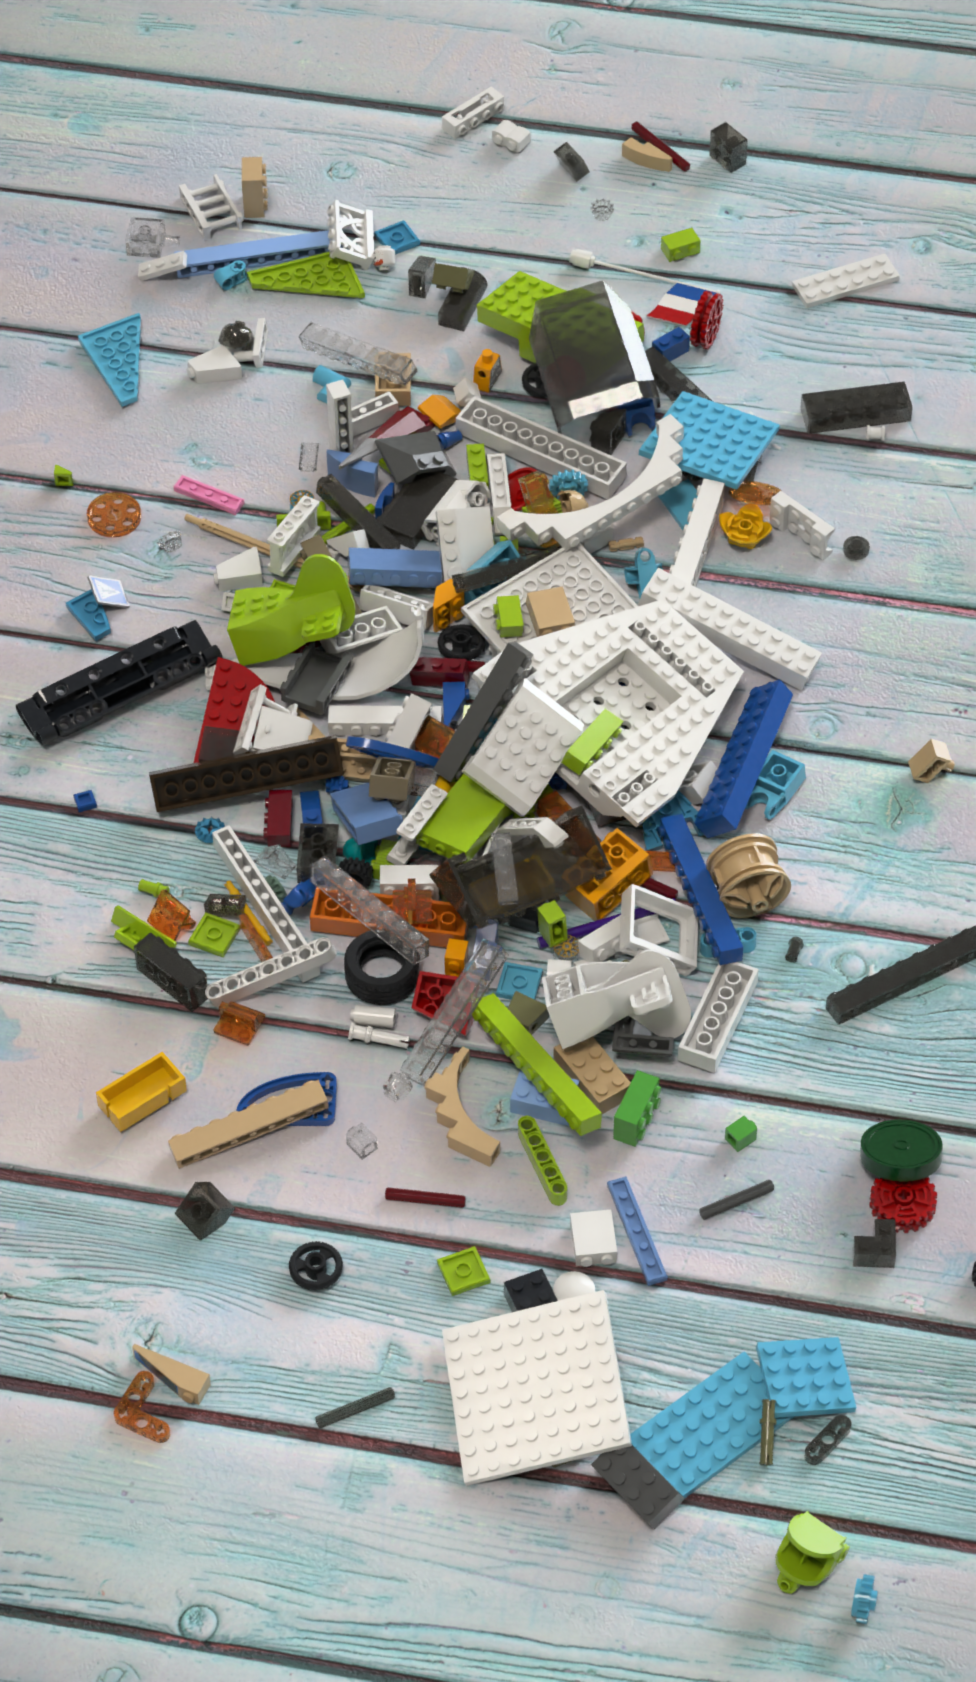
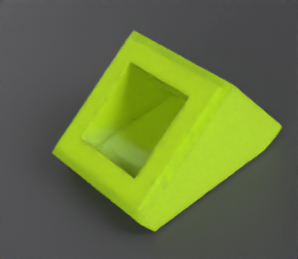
M55 465V486H73L72 472L59 465Z

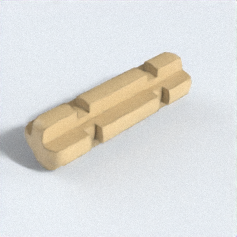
M641 536L635 537V539L627 538L620 539L618 542L616 540L608 542L611 552L617 551V549L626 550L633 549L634 546L636 548L644 546V540Z

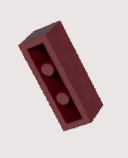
M419 657L409 674L414 686L443 687V682H465L466 688L470 672L466 659Z
M269 790V798H265V809H268V813H264V824H267V828L263 830V838L267 839L268 847H291L292 790Z

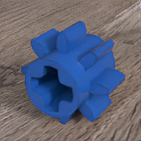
M342 775L331 777L330 780L326 779V793L329 794L347 789L349 786L348 780H345Z

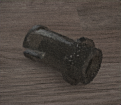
M792 937L788 942L789 948L785 958L789 962H797L800 949L804 946L803 940L799 937Z

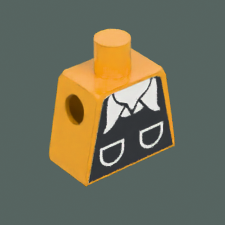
M484 349L474 366L473 382L478 384L480 391L489 393L501 374L502 366L499 354L492 352L490 349Z

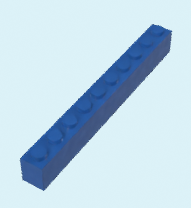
M678 814L660 818V826L657 827L658 835L660 838H663L664 848L669 852L671 864L675 865L677 877L681 878L683 890L687 891L688 902L693 905L694 915L699 918L701 930L705 931L706 942L712 947L713 957L717 958L719 965L742 961L743 945L723 902L719 899L720 895L709 871L706 869L705 862L683 815Z

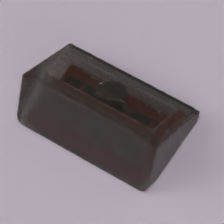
M209 894L204 903V909L206 913L217 917L241 918L244 913L247 897L246 895Z

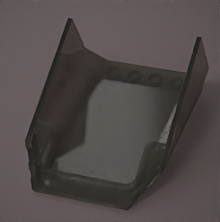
M603 280L535 301L529 341L558 433L562 434L561 427L574 419L639 399L654 398L657 408H660V396L630 307Z

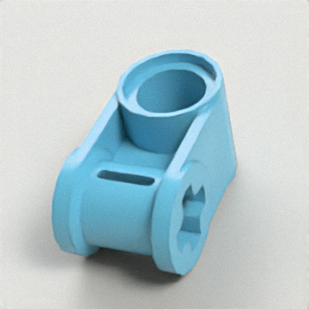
M241 260L234 261L216 270L213 277L223 290H229L247 280L246 264Z

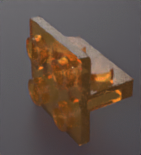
M416 878L408 879V886H404V890H394L392 892L393 924L432 923V891L416 890Z
M167 890L161 891L147 919V922L155 929L174 941L177 940L181 930L193 929L196 921L191 918L190 910Z
M222 1001L219 1006L220 1019L213 1031L217 1035L248 1046L264 1021L265 1014L232 1001L229 1004Z

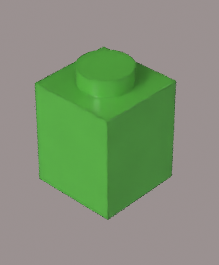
M742 1116L725 1129V1140L737 1152L754 1142L757 1138L756 1124L752 1120L749 1121L745 1116Z

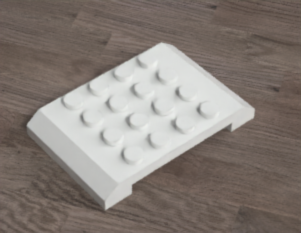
M522 679L507 707L475 755L471 756L461 772L520 817H523L535 804L561 764L567 750L582 732L584 724L528 680Z

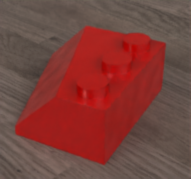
M419 971L411 1008L466 1036L474 1019L472 1016L473 1001L477 1000L479 996L480 986L478 980Z

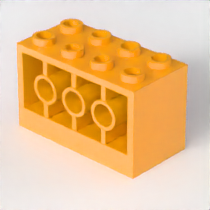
M616 828L613 832H609L602 842L594 845L585 857L583 856L577 861V864L564 872L562 882L565 896L594 921L603 919L621 904L622 893L631 884L640 887L653 875L650 855Z

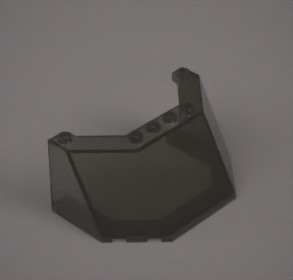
M581 805L566 811L554 821L569 836L564 840V844L556 849L553 847L545 848L537 835L531 836L532 839L530 836H527L516 843L465 862L467 857L464 852L448 858L432 871L429 876L469 928L481 929L498 922L500 925L510 921V917H522L530 909L537 911L538 907L553 900L558 902L561 900V896L595 879L599 881L607 877L606 873L611 870V867Z

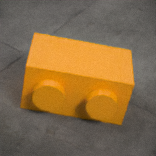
M449 938L444 957L445 975L466 978L469 965L468 941Z

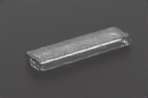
M510 832L491 833L490 839L498 905L518 904Z

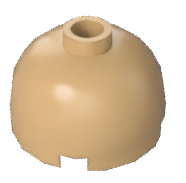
M564 490L560 491L557 495L560 496L559 501L561 502L563 513L588 508L587 501L577 491Z

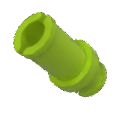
M141 879L138 885L139 891L153 894L156 898H167L170 891L169 886H163L160 882L153 883Z

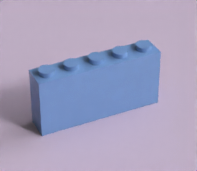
M349 548V585L436 588L441 584L442 576L439 551Z
M370 782L330 793L333 811L358 845L396 835L398 827L403 822L401 814H398L396 807L392 806L390 800H375L373 797H369Z

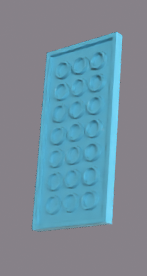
M745 1351L630 1434L632 1445L684 1498L761 1442L762 1424L759 1422L762 1418V1400L768 1399L761 1368ZM794 1417L775 1418L777 1422L774 1425V1432Z

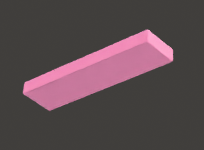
M183 475L173 487L175 492L234 515L245 504L244 499Z

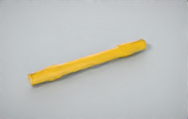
M231 880L224 884L232 899H243L241 893L235 888ZM244 901L243 913L254 927L259 938L263 940L266 946L270 945L273 940Z

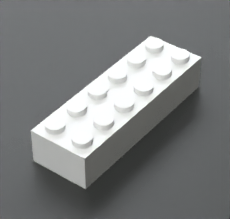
M739 962L719 965L718 963L678 1047V1061L712 1073L716 1072L758 983L759 969Z

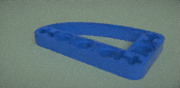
M347 737L346 747L376 758L379 756L411 760L416 762V768L433 769L439 758L398 745L361 737Z
M331 1072L301 1073L277 1078L249 1091L240 1100L236 1111L245 1110L261 1097L275 1091L303 1086L308 1081L319 1080L325 1095L332 1097V1100L328 1102L329 1108L317 1112V1118H315V1114H312L308 1119H300L285 1126H330L335 1121L337 1079ZM326 1080H330L329 1089H326Z

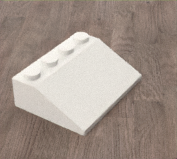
M490 506L437 510L435 512L443 583L450 578L455 581L494 546Z

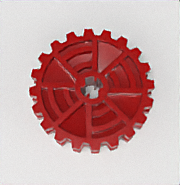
M704 291L700 296L691 324L690 341L692 346L698 347L701 344L703 349L708 350L713 345L723 315V295L718 293L712 295L710 291Z
M929 1177L907 1182L876 1178L874 1180L875 1186L871 1187V1201L869 1202V1207L873 1209L871 1212L872 1216H877V1222L879 1224L884 1223V1228H894V1232L897 1233L899 1230L908 1233L911 1229L916 1232L920 1226L926 1227V1221L931 1222L933 1219L932 1214H935L937 1192L934 1191V1183H929Z

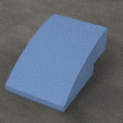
M327 449L328 477L350 491L375 498L379 488L378 463L362 461L361 458L339 470V464L351 453Z

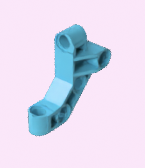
M644 547L639 548L635 553V566L624 568L626 583L636 584L639 598H641L642 592L658 568L662 569V563H655L653 552ZM643 551H647L649 555L645 561H642L640 558Z

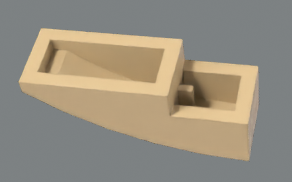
M632 137L622 143V157L629 161L655 170L667 172L672 170V157L651 143L647 142L643 145Z

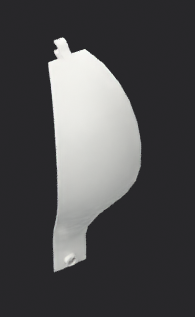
M420 604L417 610L413 606L410 608V614L415 618V621L403 630L379 641L332 654L343 658L346 652L353 654L352 668L332 700H355L380 693L397 684L411 671L418 661L424 639L423 615L425 614V607L423 604ZM302 653L287 654L278 659L245 665V667L254 672L266 685L280 688L281 684L287 681L289 671L295 668L296 660L302 657ZM238 658L231 660L239 663ZM216 665L205 668V687L207 691L211 689Z

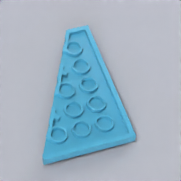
M139 313L78 335V341L121 407L138 401L141 316Z

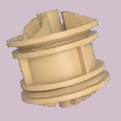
M745 834L729 839L713 850L706 861V869L709 871L714 884L719 887V899L723 902L728 915L731 917L748 918L767 913L780 905L790 893L791 881L783 868L778 865L776 844L773 839L766 835Z

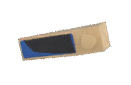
M137 1344L133 1345L134 1358L187 1403L198 1405L201 1403L211 1385L210 1374Z

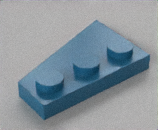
M92 589L66 602V608L95 641L111 633L102 604H97Z

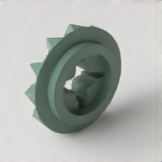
M268 875L265 880L280 903L284 902L283 899L287 896L284 887L275 876Z

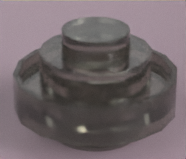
M851 536L844 541L843 552L846 557L853 560H861L868 556L870 544L865 538Z

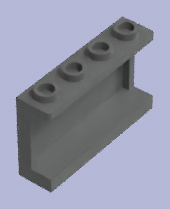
M315 641L310 642L308 646L304 647L302 657L296 660L295 668L289 671L287 681L281 684V701L289 704L295 703L300 708L323 715L352 668L353 654L346 652L343 658L316 649Z

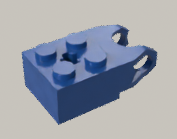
M645 373L612 379V396L621 427L627 432V435L632 436V427L637 423H645L653 431L656 427L655 407Z

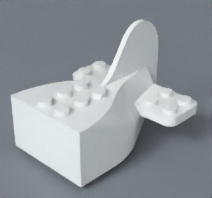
M644 950L629 962L584 963L542 977L546 1007L562 1049L580 1043L602 1032L626 1016L632 1017L654 1034L661 1037H679L687 1030L690 1024V1004L678 971L673 962L665 954L657 950Z

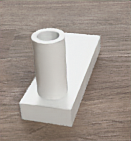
M258 318L253 350L236 351L233 353L234 358L238 362L254 361L256 368L263 367L268 336L265 318Z

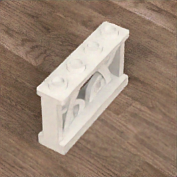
M335 200L327 209V214L329 215L327 226H329L328 250H330V257H337L361 265L362 269L367 270L374 260L372 211L367 209L362 211ZM346 227H351L352 231L360 238H356L351 242L342 230Z
M304 495L267 539V543L270 544L268 571L284 577L301 556L299 552L302 550L300 543L319 535L320 527L317 526L318 500Z

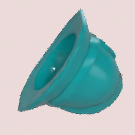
M352 837L345 842L343 855L347 860H349V857H352L353 860L357 857L360 861L364 859L365 863L369 862L371 865L372 859L376 860L375 850L378 840L358 845Z

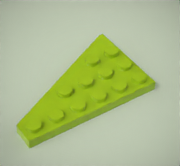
M330 252L247 272V278L253 289L354 298L365 297V292L351 262L337 257L331 258Z

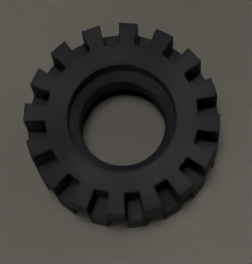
M349 857V860L345 858L338 867V883L342 884L344 888L348 886L350 890L351 888L357 891L358 888L364 890V887L367 889L371 884L373 867L372 865L370 866L369 862L365 863L364 859L360 861L357 857H355V860L352 857Z

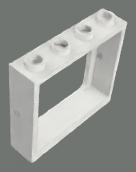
M631 884L622 893L619 951L634 957L644 950L660 951L673 962L678 974L687 977L697 968L698 917H695L693 908ZM635 905L679 923V954L633 936Z

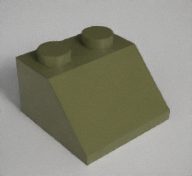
M435 263L432 284H436V288L445 290L446 287H453V291L463 293V289H469L475 270Z

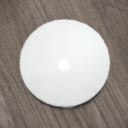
M572 1271L564 1273L557 1278L554 1283L553 1292L557 1300L560 1301L595 1292V1286L591 1278L586 1274Z

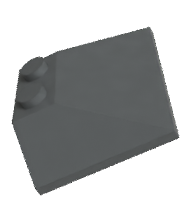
M435 431L375 440L396 485L412 483L416 475L437 471L441 478L457 474Z
M626 1016L615 1023L613 1052L672 1056L673 1037L657 1036L630 1016Z

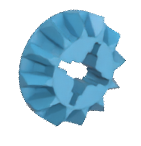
M212 816L210 819L203 818L201 822H197L195 827L196 837L202 842L213 843L212 832L224 828V822H221L219 818L214 819ZM212 826L213 829L210 831L209 834L208 828Z

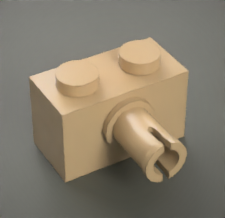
M930 739L908 761L913 779L929 783L942 769L951 772L955 766L954 761L950 758L946 743Z

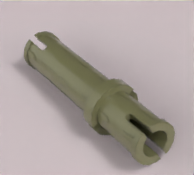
M769 1399L762 1400V1418L759 1422L762 1424L759 1464H766L768 1466L773 1465L774 1425L777 1422L775 1419L776 1400L772 1399L771 1401Z

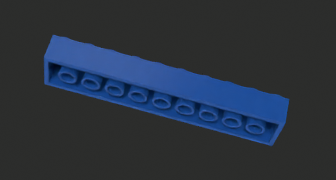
M780 679L754 687L749 693L748 700L744 705L741 716L738 718V723L732 732V737L726 746V751L721 758L718 769L715 771L713 781L709 785V790L703 799V804L694 822L707 838L737 829L793 697V693Z

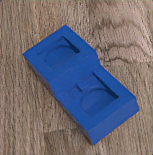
M394 483L387 485L378 497L375 505V520L382 521L385 507H393L395 497Z

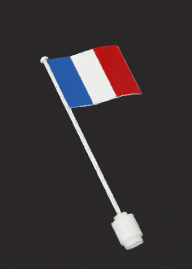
M573 249L570 255L569 262L573 263L574 266L590 269L594 264H599L674 283L675 285L664 295L656 308L646 315L647 318L687 327L693 322L695 308L703 292L710 291L712 295L720 294V290L716 291L597 261L596 257L593 256V252Z

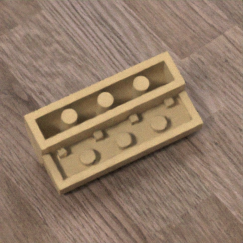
M309 735L308 740L322 738V736ZM337 738L344 772L342 776L345 780L370 782V774L377 758L346 747L347 739Z

